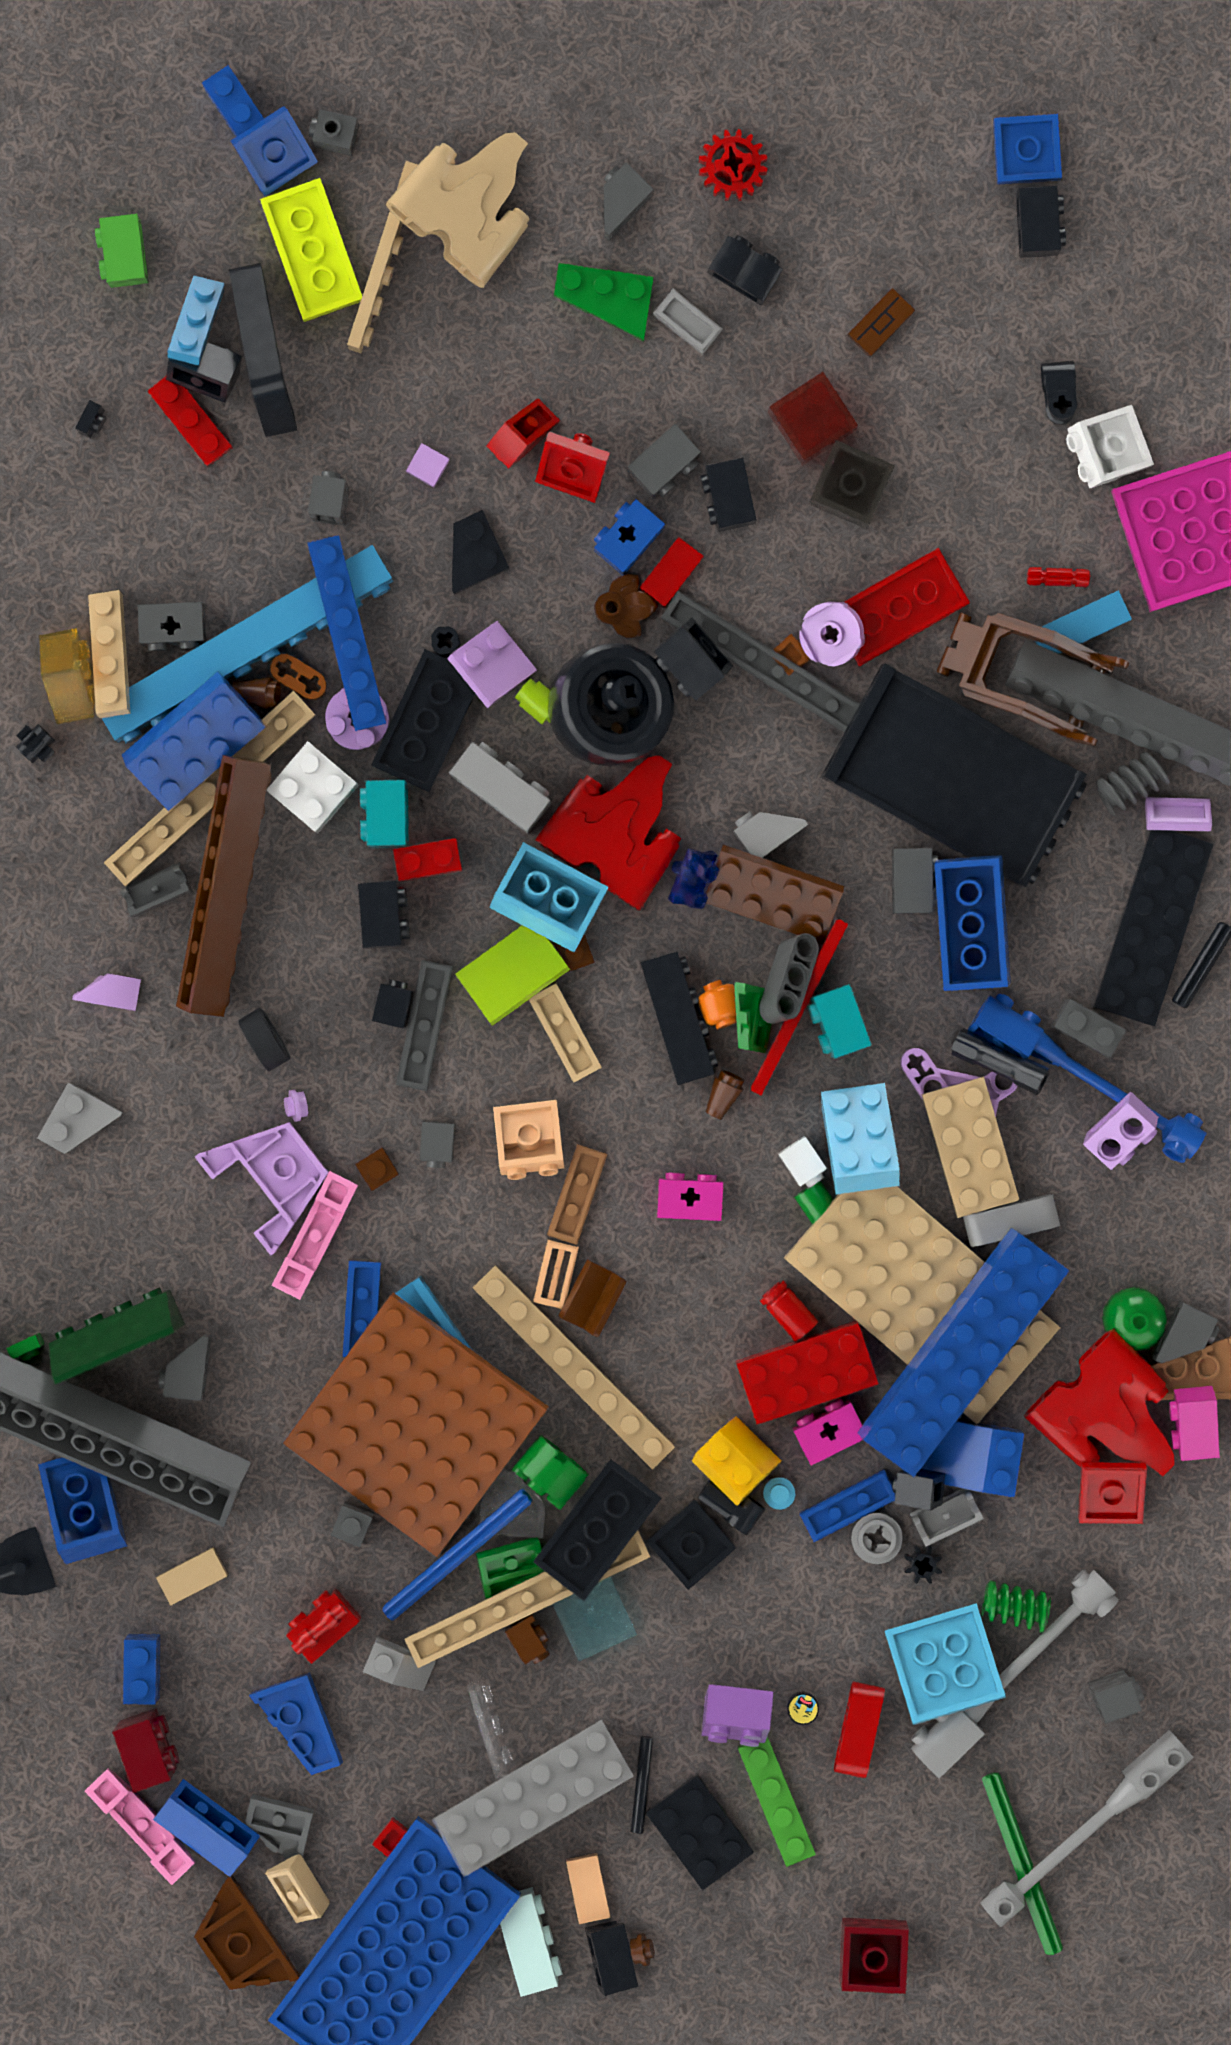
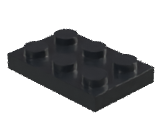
M695 1774L646 1811V1815L702 1891L754 1853L752 1847L698 1774Z

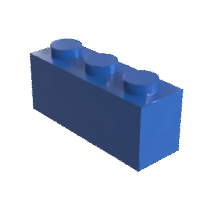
M184 1779L175 1788L153 1819L229 1877L248 1856L260 1837L259 1834Z

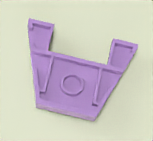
M291 1122L195 1156L211 1179L216 1178L228 1167L240 1160L278 1209L279 1213L254 1232V1235L270 1255L277 1251L329 1173Z

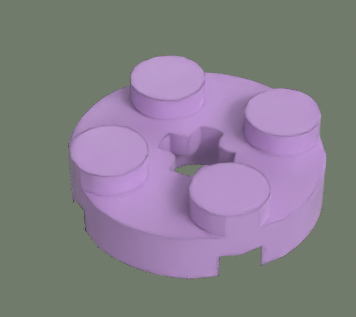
M829 601L818 604L811 608L803 618L804 622L799 636L800 643L806 655L815 662L833 667L842 665L852 660L865 643L862 621L859 615L845 602ZM828 625H831L832 628H837L839 632L836 642L833 639L827 640L825 634L828 633Z
M341 689L340 692L331 698L325 713L326 727L339 745L350 750H362L370 748L383 739L389 727L390 718L387 705L381 696L380 700L386 724L355 731L351 725L352 719L347 718L350 714L345 689Z

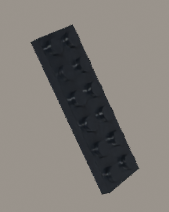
M1172 830L1149 831L1096 995L1094 1008L1155 1027L1214 844Z

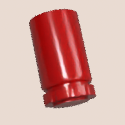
M784 1280L774 1284L759 1300L763 1305H767V1310L795 1342L806 1335L819 1322L790 1288H787V1283Z

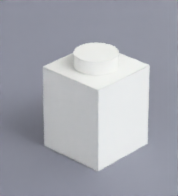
M805 1136L778 1153L799 1186L806 1184L809 1188L824 1178L821 1172L827 1168Z

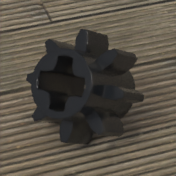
M39 724L33 729L25 725L16 735L21 740L16 748L31 763H34L38 758L45 763L55 753L50 747L55 742V739Z
M915 1544V1552L912 1556L904 1554V1558L910 1562V1565L903 1570L905 1573L914 1572V1583L917 1584L920 1578H926L927 1582L931 1584L932 1579L930 1576L934 1572L937 1574L942 1573L941 1569L936 1566V1562H939L942 1557L940 1554L931 1555V1545H928L925 1550H920ZM924 1557H927L930 1567H923L919 1571L915 1562L917 1560L922 1561Z

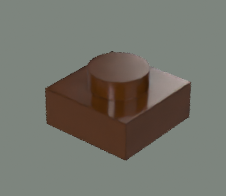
M585 933L575 952L554 943L557 952L570 969L567 972L595 963Z
M383 1147L355 1164L371 1191L399 1175Z

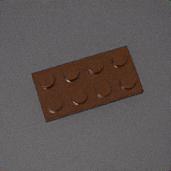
M723 845L703 902L796 935L811 934L817 942L824 944L845 886Z

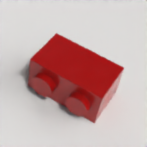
M457 838L393 849L399 882L463 871Z

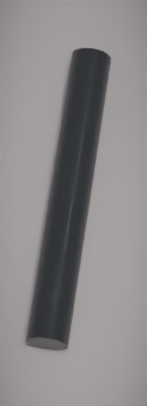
M641 1736L631 1823V1832L636 1834H642L644 1831L653 1737Z

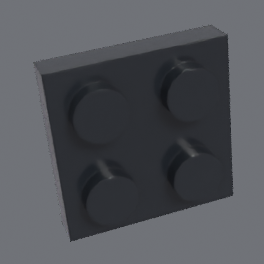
M695 1499L689 1502L646 1540L648 1545L688 1590L736 1549L734 1543Z

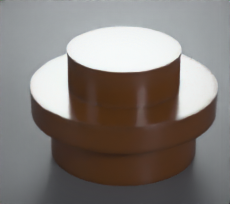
M644 1933L638 1934L637 1938L630 1940V1950L634 1964L649 1966L650 1959L655 1956L652 1940L647 1939Z

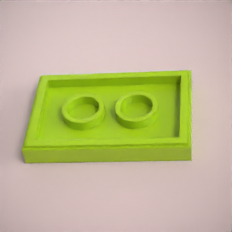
M522 925L455 975L493 1026L570 969L548 938Z

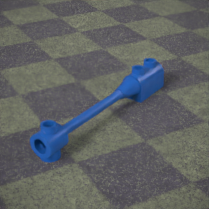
M997 994L995 998L989 995L967 1029L986 1038L988 1042L1021 1058H1028L1031 1055L1057 1067L1061 1066L1117 1103L1127 1095L1126 1092L1067 1056V1053L1044 1032V1029L1038 1026L1041 1022L1039 1016L1030 1011H1024L1020 1015L1011 1009L1014 1002L1004 994ZM1149 1108L1159 1117L1156 1127L1162 1130V1142L1165 1144L1162 1149L1163 1153L1170 1159L1180 1163H1184L1187 1158L1190 1159L1206 1136V1132L1200 1129L1203 1121L1190 1113H1187L1184 1118L1178 1115L1168 1120Z

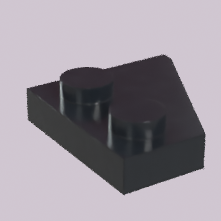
M483 510L453 523L452 591L454 595L510 569Z

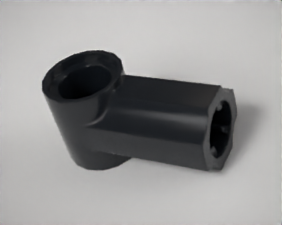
M711 1480L707 1482L698 1496L702 1502L723 1515L725 1521L745 1535L750 1533L766 1510L750 1496H747L737 1506Z

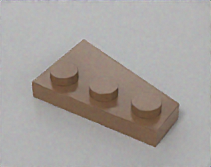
M1231 1336L1215 1341L1212 1344H1207L1205 1349L1165 1363L1155 1362L1149 1364L1166 1382L1165 1387L1169 1390L1162 1400H1174V1389L1204 1386L1213 1387L1216 1399H1231Z

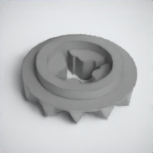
M872 1512L860 1518L852 1529L851 1542L853 1549L862 1560L868 1563H886L892 1560L901 1549L902 1531L898 1523L887 1514ZM880 1525H882L881 1535L890 1543L878 1542L877 1546L871 1551L872 1540L864 1533H875Z

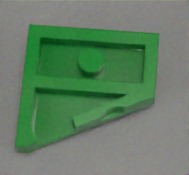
M735 982L738 1048L766 1054L772 1024L763 1020L759 1011L765 988Z
M537 1536L475 1553L485 1600L544 1571L533 1563V1560L541 1551L540 1541Z

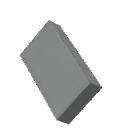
M675 289L671 290L653 313L657 319L702 355L723 330V328Z

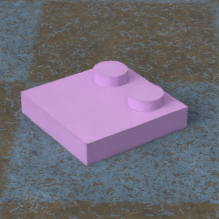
M498 621L491 624L447 658L487 708L537 671Z

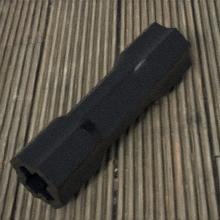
M965 1028L959 1032L951 1049V1055L972 1065L982 1066L1036 1095L1041 1092L1049 1076L1050 1068L1029 1058H1021Z

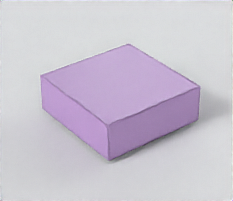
M421 443L406 473L435 488L450 459Z

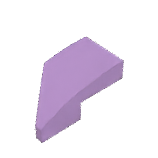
M108 973L104 976L100 975L83 990L76 992L72 1000L136 1011L141 979Z

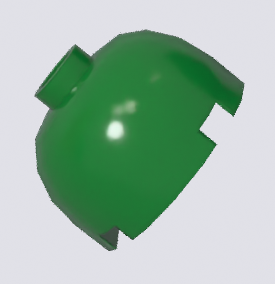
M1131 1287L1123 1289L1110 1297L1104 1306L1102 1323L1105 1332L1114 1328L1136 1351L1149 1349L1160 1340L1165 1332L1167 1317L1165 1307L1157 1296L1146 1289Z

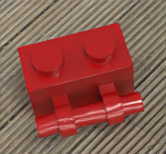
M337 1589L331 1594L325 1590L312 1602L315 1606L314 1609L307 1615L301 1611L288 1623L291 1629L287 1632L286 1636L293 1643L291 1645L292 1649L298 1655L302 1653L311 1664L361 1620V1616Z

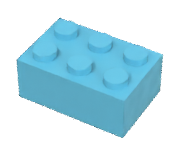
M523 842L498 887L489 908L575 952L609 887Z
M885 1083L822 1091V1114L835 1194L899 1186L900 1169Z

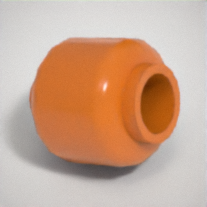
M717 980L703 986L705 992L698 997V1005L706 1024L716 1026L718 1030L737 1023L734 985H723L721 980Z

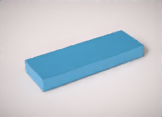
M1118 590L1042 627L1056 631L1082 644L1132 620ZM1035 641L1037 645L1058 654L1062 653L1049 645Z

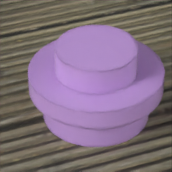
M289 1090V1097L284 1098L286 1115L288 1117L292 1116L295 1122L301 1121V1117L308 1116L305 1094L303 1091Z

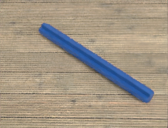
M520 1489L387 1602L382 1608L384 1614L392 1621L399 1617L531 1505L533 1501L531 1496L524 1489Z

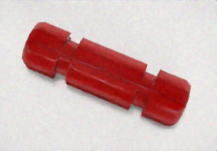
M1030 567L1027 571V584L1041 585V583H1045V586L1067 587L1075 584V587H1087L1090 583V571L1088 569L1072 571L1071 568H1046L1042 570V567Z

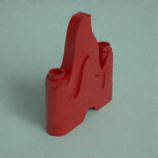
M660 755L648 757L636 766L615 788L603 795L599 791L602 787L599 782L588 775L584 779L580 778L574 788L561 802L535 841L572 867L577 868L583 864L595 865L600 871V883L609 887V892L640 911L667 870L682 840L675 833L665 829L663 833L659 832L650 845L644 844L648 832L661 811L663 784L672 767V763Z
M1113 1328L1106 1331L1079 1358L1081 1370L1079 1377L1073 1382H1063L1061 1380L1054 1382L1028 1408L1024 1418L1080 1468L1082 1462H1098L1101 1458L1097 1454L1098 1449L1088 1438L1091 1435L1101 1441L1117 1456L1125 1460L1146 1463V1465L1157 1471L1161 1476H1164L1175 1465L1174 1452L1166 1436L1149 1413L1146 1401L1152 1400L1156 1404L1166 1396L1169 1390L1165 1387L1166 1382Z

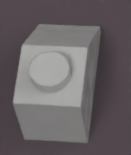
M748 812L735 822L738 828L733 833L747 853L763 858L805 828L808 823L805 819L764 812H759L753 816L751 812Z
M377 1636L363 1672L393 1685L424 1691L436 1661L417 1668L409 1649Z

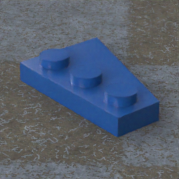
M310 1672L257 1690L249 1695L254 1703H258L266 1713L267 1719L272 1726L277 1727L288 1741L287 1745L311 1775L340 1766L343 1763Z

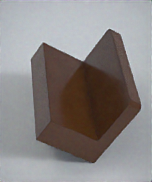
M587 1259L558 1316L586 1330L591 1335L599 1337L627 1281L615 1272Z

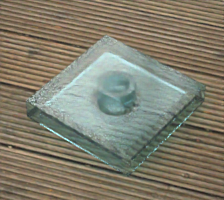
M611 1576L598 1582L585 1601L572 1594L552 1604L578 1661H582L637 1635Z

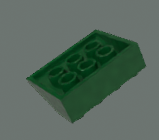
M159 1287L143 1294L142 1296L145 1300L143 1302L133 1305L131 1300L113 1307L115 1314L103 1318L102 1313L84 1320L86 1326L74 1331L73 1327L70 1326L54 1333L56 1340L49 1343L51 1372L54 1384L172 1334L183 1327L185 1323L171 1291L168 1290L162 1293Z

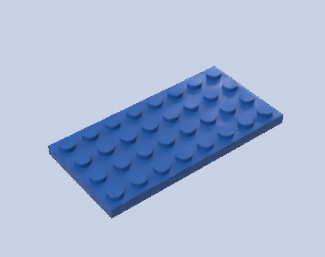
M418 1816L268 2021L299 2045H410L519 1899L521 1893L486 1866H482L463 1877L438 1830Z

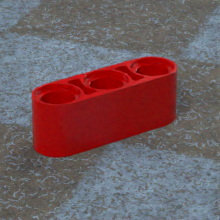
M855 1681L852 1682L837 1748L834 1772L866 1779L883 1705L885 1688Z

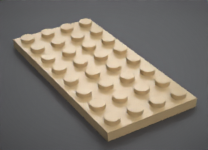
M897 1186L838 1194L822 1216L811 1225L784 1257L785 1260L907 1365L985 1263ZM1040 1310L963 1413L978 1424L1057 1333L1060 1327Z

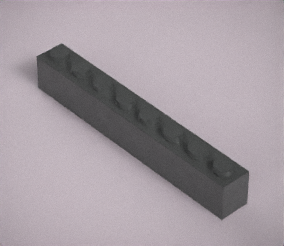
M1025 639L1014 660L1005 686L1014 689L1020 694L1035 698L1049 707L1071 714L1078 720L1089 722L1108 733L1125 738L1137 746L1145 747L1161 754L1166 759L1188 766L1193 771L1206 774L1225 785L1231 786V730Z

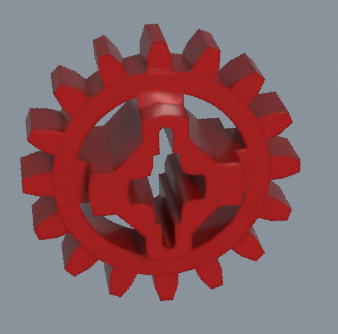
M728 129L724 130V138L721 140L714 134L712 136L714 145L704 144L703 146L704 152L708 155L699 156V163L706 165L699 169V176L708 177L704 181V187L707 188L713 185V196L716 197L720 192L725 193V201H729L731 194H736L738 201H742V195L745 191L750 196L754 195L753 185L759 187L763 185V180L759 175H767L768 168L761 166V164L767 162V155H759L763 147L762 143L753 145L752 134L748 135L746 139L741 138L742 133L740 129L737 130L735 136H730ZM736 146L746 149L749 153L741 152ZM723 148L724 154L722 157L712 162L714 155ZM730 153L734 162L739 164L736 177L732 168L728 166ZM755 168L752 176L743 183L745 172ZM717 178H725L730 182V185L722 183Z

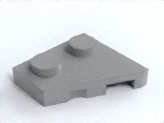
M69 1082L37 1139L67 1154L121 1117L123 1112Z

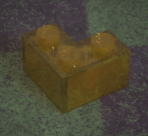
M77 628L39 635L41 677L56 723L62 724L95 717L94 684H89L88 679H91V671L88 660H85L90 658L86 639L80 640Z

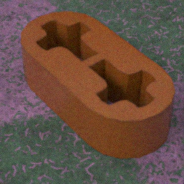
M280 654L272 660L270 666L272 676L302 697L309 700H318L326 693L327 682L324 676L310 666L288 654ZM289 660L292 662L290 667L298 675L296 678L289 674L280 677V670L277 668V665L280 662L285 664ZM302 676L311 681L315 677L319 678L317 683L321 687L319 692L313 690L310 694L306 693L308 687L300 682Z

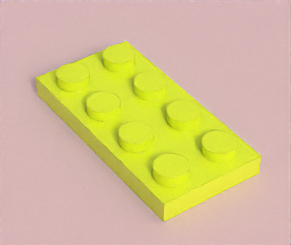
M318 178L260 199L303 321L306 322L361 302L362 294L321 179Z

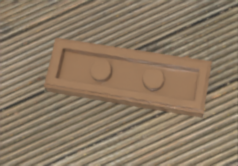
M577 1144L547 1233L548 1236L575 1245L578 1244L607 1157L606 1153Z

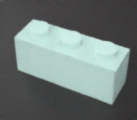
M533 1887L519 1891L521 1893L519 1899L500 1923L521 1997L558 1987V1976L563 1975L558 1956L552 1957L549 1945L554 1944L550 1926H543L540 1914L545 1913L542 1897L540 1894L535 1896Z

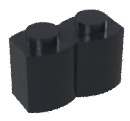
M739 235L735 238L728 236L708 268L707 273L762 306L783 271L778 266L780 261L767 252H764L762 255L756 253L751 249L753 244Z

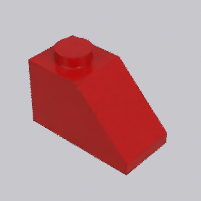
M537 398L507 420L486 446L509 469L525 457L560 420Z

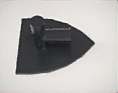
M36 1526L21 1531L5 1539L0 1544L1 1593L29 1595L57 1587Z

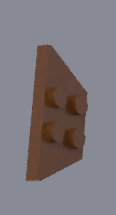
M233 1875L231 1877L227 1876L194 1938L229 1990L245 1988L248 1985L263 1986L270 1985L271 1982L286 1980L293 1982L298 1980L300 1977L299 1972Z

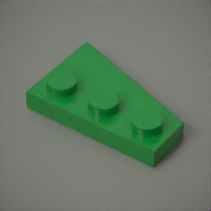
M558 263L554 297L644 342L653 277Z

